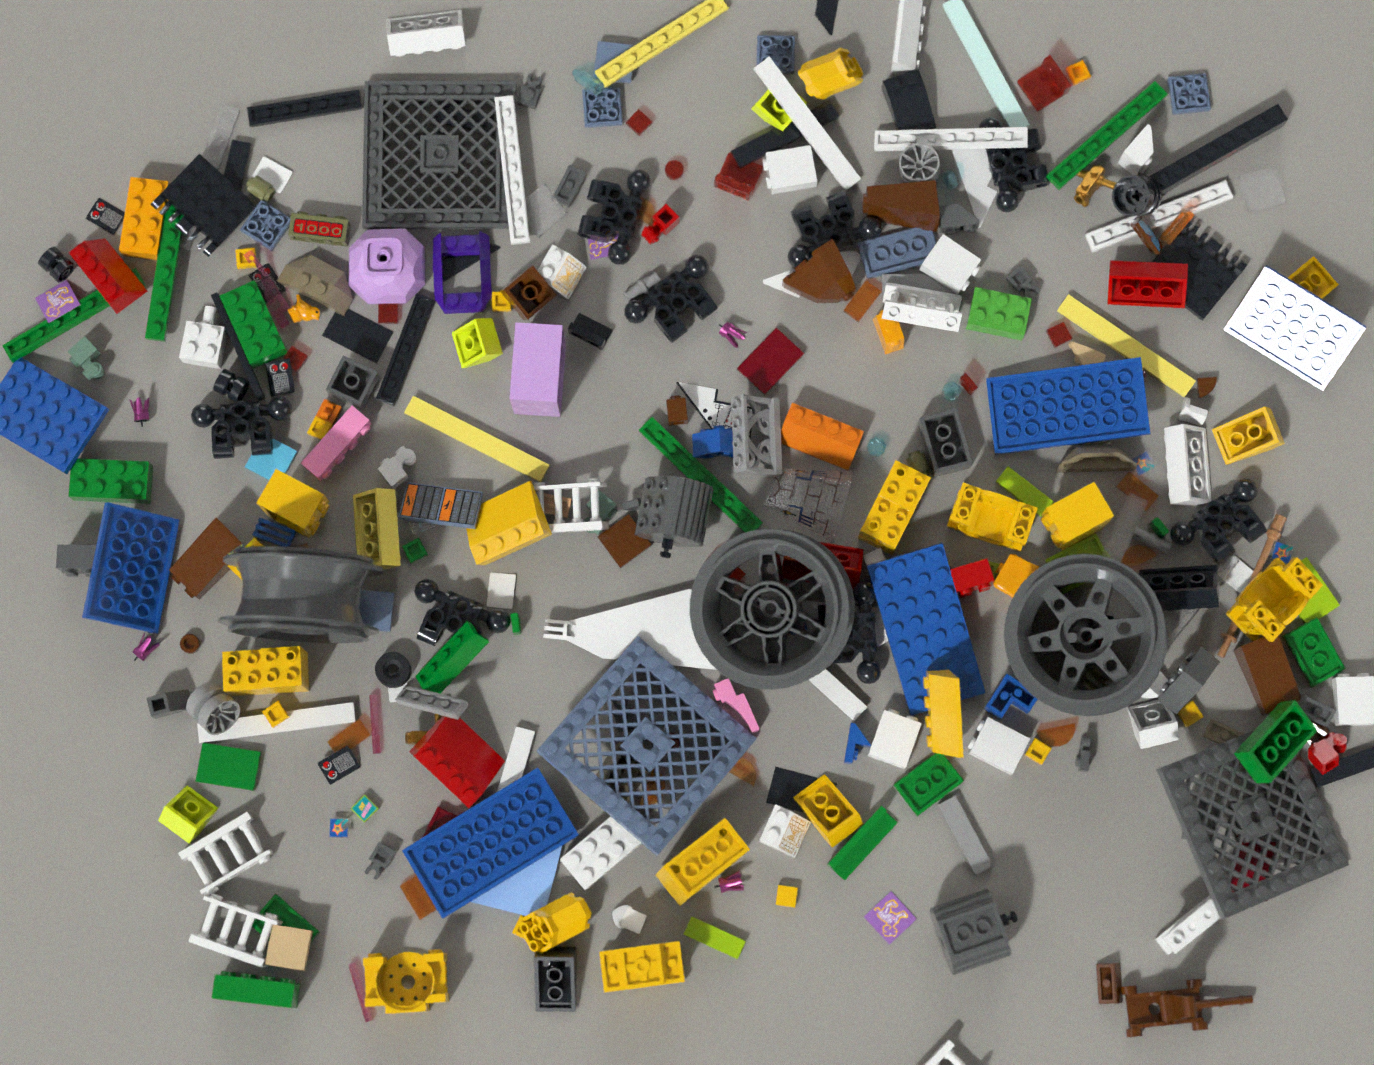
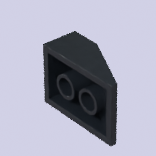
M919 69L883 80L881 89L897 130H927L936 128L927 91Z
M553 947L543 953L536 951L534 954L536 1011L576 1012V947Z

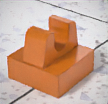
M324 399L316 416L334 425L342 407Z

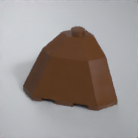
M833 239L815 249L811 253L813 257L808 262L803 260L795 268V272L787 275L782 280V286L785 289L815 303H839L843 300L846 302L854 297L856 290L851 273Z

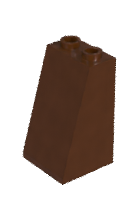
M936 180L867 186L866 193L863 194L862 211L866 213V216L878 218L881 223L936 232L938 231L940 218Z
M215 518L169 569L173 574L171 578L178 585L182 583L186 587L184 591L191 598L195 596L200 600L230 570L228 564L223 562V557L232 555L235 549L246 546Z
M1279 635L1273 642H1269L1265 637H1262L1233 651L1262 716L1269 715L1282 701H1300L1301 695Z

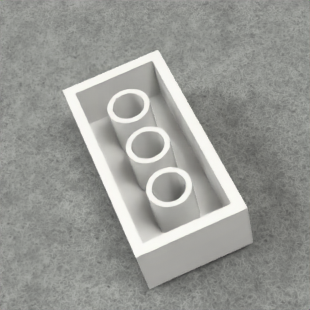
M609 817L565 854L560 861L584 890L587 891L642 843L616 820Z

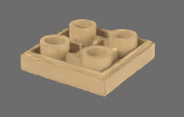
M272 925L265 965L305 971L313 931Z

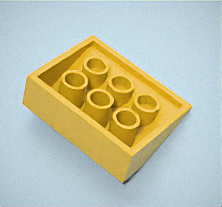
M528 481L481 503L476 529L466 528L469 547L476 565L490 564L552 535L532 481Z
M950 670L926 671V677H923V687L927 689V696H924V706L928 708V716H925L926 728H929V735H926L927 747H930L934 753L964 758L959 678Z

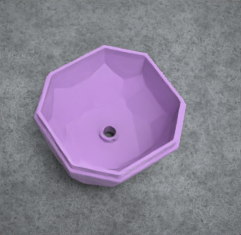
M368 229L349 247V287L367 304H406L425 285V247L408 230ZM386 256L387 260L381 261L380 258Z

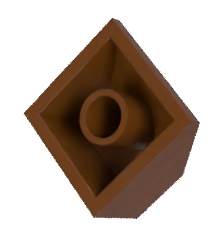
M533 265L500 290L523 320L530 319L557 296Z

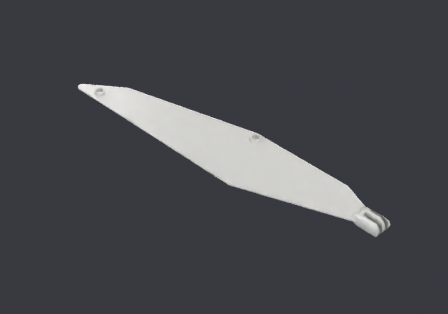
M692 589L570 621L545 619V623L564 625L563 628L544 626L545 631L562 632L563 636L543 634V638L567 640L603 659L617 660L639 636L673 666L717 670L701 652L691 628L689 612ZM722 594L720 615L725 629L739 618L741 605ZM762 596L766 600H777L781 607L786 609L784 598ZM804 601L802 602V610L818 620V605H826V603ZM770 603L767 605V612L774 614L777 610L776 606ZM855 605L857 613H860V606ZM872 607V613L876 612L877 647L887 642L888 638L879 608ZM776 617L770 618L777 625L782 622V620ZM806 621L808 632L813 631V623ZM739 624L736 631L739 635H744L746 628L744 625ZM864 627L861 634L864 638H870L873 631L870 627ZM851 631L849 639L853 636V631ZM790 632L787 633L805 651L816 642L799 634L791 635ZM752 634L734 644L749 657L765 662L763 643L760 636ZM771 647L774 653H778L775 649ZM846 647L843 652L853 651V649Z

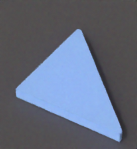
M562 846L471 902L524 916L547 905Z

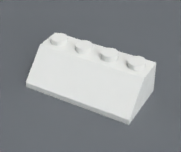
M923 0L899 1L891 75H901L919 69L920 60L916 59V55L921 51L922 42H918L919 35L923 34L924 24H920L921 17L925 16L926 6H922Z
M462 10L387 19V39L390 56H404L408 53L421 54L425 51L439 52L443 49H460L464 47L465 34Z
M1187 424L1164 428L1170 504L1179 506L1207 505L1208 502L1212 501L1206 428Z

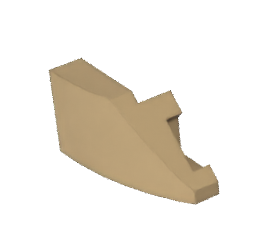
M1069 342L1068 345L1072 348L1075 356V363L1087 365L1104 362L1105 354L1079 343Z

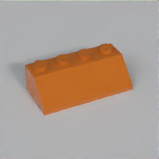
M792 403L781 429V444L849 471L864 431Z

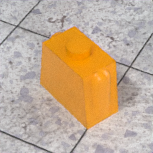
M881 310L873 318V322L886 355L903 349L904 335L898 321L882 319L883 310Z
M1010 554L1005 563L1001 562L995 571L998 575L993 585L996 589L1013 598L1021 584L1039 566L1015 554Z

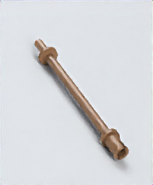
M1275 514L1271 527L1266 532L1267 541L1248 584L1259 572H1262L1274 542L1282 536L1280 533L1287 521L1286 517ZM1233 621L1227 633L1220 635L1224 640L1217 654L1219 657L1225 658L1231 642H1237L1234 635L1238 626Z

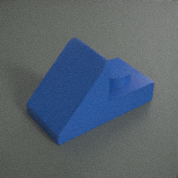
M855 723L850 724L844 763L852 764L853 760H857L858 749L855 748V745L871 747V744Z

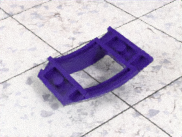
M481 231L476 235L442 236L439 233L433 238L434 297L444 314L483 312L487 307V303L492 298L489 235ZM480 255L481 292L444 294L443 257Z

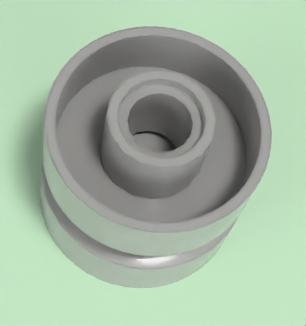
M915 143L904 149L899 159L902 183L936 180V183L938 182L940 160L938 153L933 147L924 143Z
M215 682L202 684L195 689L186 704L188 714L211 735H219L229 730L235 724L240 714L239 704Z

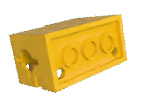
M895 460L860 530L858 539L893 555L931 477Z
M275 469L257 501V505L268 517L287 525L290 529L307 538L316 533L320 525V518L325 517L330 507L328 504L329 500L324 494Z
M1093 482L1045 508L1041 514V521L1046 530L1051 531V539L1056 547L1061 548L1063 551L1102 530L1114 515L1097 485Z
M301 646L222 652L223 691L230 696L309 692L308 652Z
M724 818L665 864L656 873V877L677 904L681 906L738 861L750 849L727 819Z

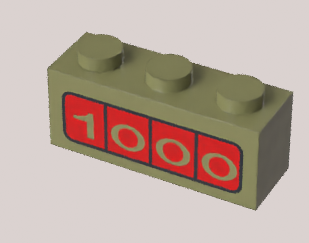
M298 211L297 214L291 213L288 236L294 241L347 247L351 225L349 220L343 216L330 218L325 214L313 216L308 215L307 212Z

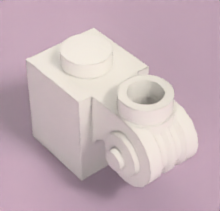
M404 446L395 451L396 456L390 459L386 458L379 464V472L393 489H396L409 479L403 470V465L411 466L416 462L415 453Z

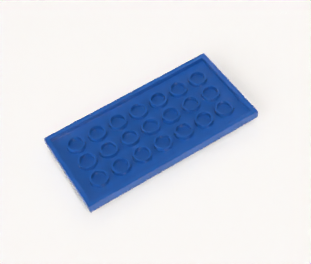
M1141 357L986 378L995 455L1151 435Z
M943 543L866 565L909 714L912 716L928 711V708L924 706V696H927V689L923 687V677H926V671L950 670L959 678L960 701L986 693Z
M537 767L406 847L402 852L440 916L444 919L576 838L579 834Z

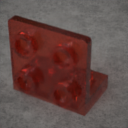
M1051 55L1044 58L1041 66L1017 81L1018 86L1037 112L1069 93L1072 86Z
M728 153L720 173L714 179V187L749 201L763 166L753 162L740 169L731 153Z

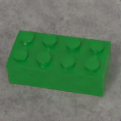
M255 280L220 295L237 337L253 369L288 354Z
M77 459L70 469L68 497L73 501L151 504L153 465L149 461Z
M1296 700L1282 701L1234 754L1256 784L1271 783L1318 730Z
M221 971V974H215L211 999L297 1008L300 984L295 983L296 979L281 978L280 981H275L276 977L261 976L260 979H256L255 974L241 973V976L238 977L236 972Z

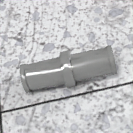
M652 272L643 280H638L636 285L623 292V295L630 302L641 294L645 295L650 288L661 282L656 272Z
M1137 526L1132 531L1131 538L1146 544L1148 548L1153 547L1165 554L1170 549L1171 542L1157 537L1153 532L1148 533Z

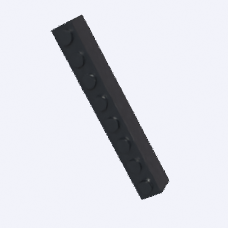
M1276 104L1150 175V177L1159 183L1163 195L1282 128L1288 118L1279 104Z

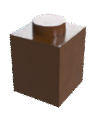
M680 395L671 396L670 399H666L669 426L688 424L685 397L681 398Z

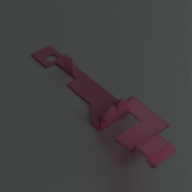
M252 250L244 254V257L248 263L253 261L258 270H260L257 276L265 286L264 297L268 305L276 301V299L281 305L271 314L282 329L290 324L284 316V313L290 307ZM274 287H275V290H276L277 292H274V294H273V292H272L271 290L274 289Z

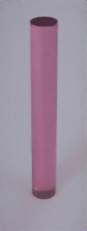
M369 695L373 754H381L377 695Z
M356 962L349 964L348 967L365 1023L372 1021L370 1008L365 1007L366 995Z

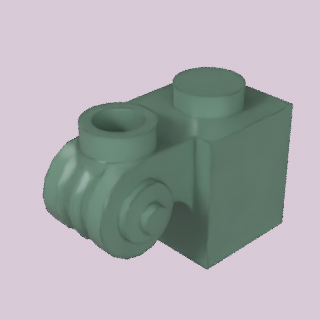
M84 336L67 351L71 355L69 360L76 367L80 365L84 369L82 373L89 381L92 378L100 379L103 377L105 370L100 363L93 361L101 353Z
M598 490L599 516L602 518V521L611 520L617 513V504ZM590 499V501H589L586 505H587V508L591 511V499ZM587 517L584 522H590L592 517ZM594 530L586 532L596 533L597 535H599L603 530Z

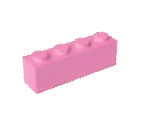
M351 406L301 462L302 466L319 481L323 478L327 479L332 473L331 469L344 460V454L348 450L355 448L360 436H365L371 429L370 420L354 406Z

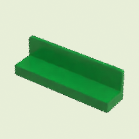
M466 621L415 676L422 689L441 694L489 643V640L479 635L473 624Z
M881 805L827 865L843 880H846L894 828L897 821Z

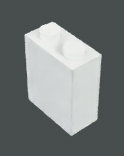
M811 145L766 152L762 163L764 171H768L766 185L767 189L771 188L772 194L817 187Z
M943 234L919 270L958 295L961 290L965 291L971 283L968 281L971 275L975 277L980 270L979 263L981 259Z
M1347 673L1338 674V677L1332 679L1333 706L1337 710L1334 714L1335 726L1374 725V676H1369V673H1359L1357 677H1350V674Z
M889 708L888 711L884 710L867 756L905 769L921 723L918 722V718L907 715V717L900 716V712Z
M987 717L985 721H980L976 729L979 733L976 738L972 737L968 745L970 749L969 754L1012 775L1030 738Z

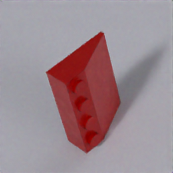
M442 716L409 751L468 808L484 793L505 762L461 718L454 719Z

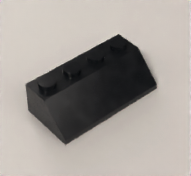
M1218 565L1139 570V575L1153 590L1163 611L1219 607Z

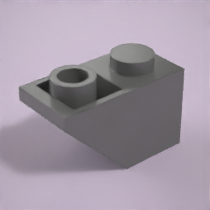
M959 204L939 206L940 233L952 235L957 233L956 231L964 230L965 233H969L978 229L979 219Z
M189 689L147 697L151 717L158 719L186 711L190 692Z

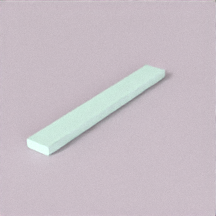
M950 0L944 3L942 7L1008 127H1029L1030 124L963 1Z

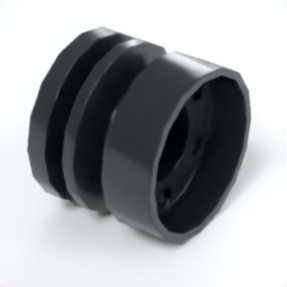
M1126 176L1115 184L1112 191V201L1115 208L1126 216L1151 214L1159 207L1162 200L1161 187L1150 176Z

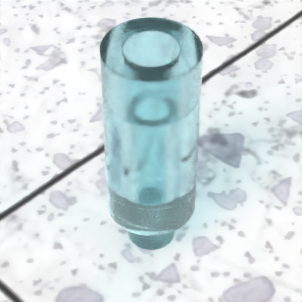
M583 69L573 70L574 80L595 95L603 91L604 84Z

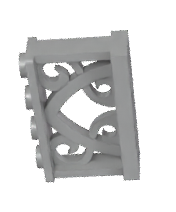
M746 394L732 397L734 473L759 475L768 478L782 475L779 398H763ZM747 404L751 406L753 412L751 411V409L747 408ZM756 404L761 405V411H758ZM754 423H756L757 428L763 434V441L759 443L757 448L748 436L749 430ZM755 458L754 465L750 467L749 461ZM759 464H764V468H758Z

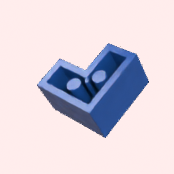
M718 425L714 426L712 430L701 429L700 433L692 434L693 457L702 459L718 456L733 458L732 428L725 429V426Z
M1006 674L985 705L984 710L1001 719L1012 704L1028 714L1036 703L1037 698L1018 680Z

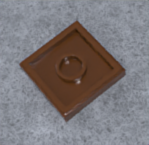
M629 514L597 537L620 569L652 546L648 539L635 535L636 523Z

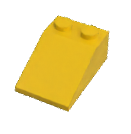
M1314 256L1288 277L1321 299L1339 285Z
M1265 406L1212 429L1226 465L1267 452L1285 444L1271 408Z
M825 774L793 797L832 848L863 825L859 813Z

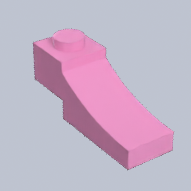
M729 678L714 684L715 689L712 692L716 701L720 700L722 704L727 703L735 709L744 719L752 734L759 731V726L744 693L736 696Z

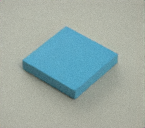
M273 439V454L258 456L251 454L245 468L270 480L275 469L286 474L298 452Z

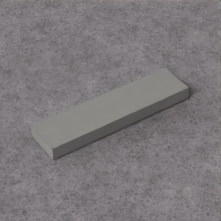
M882 274V294H884L886 282L955 294L927 274Z
M405 685L395 698L397 704L454 719H459L468 707L466 700Z
M954 796L938 804L974 875L992 867L993 865L957 797Z

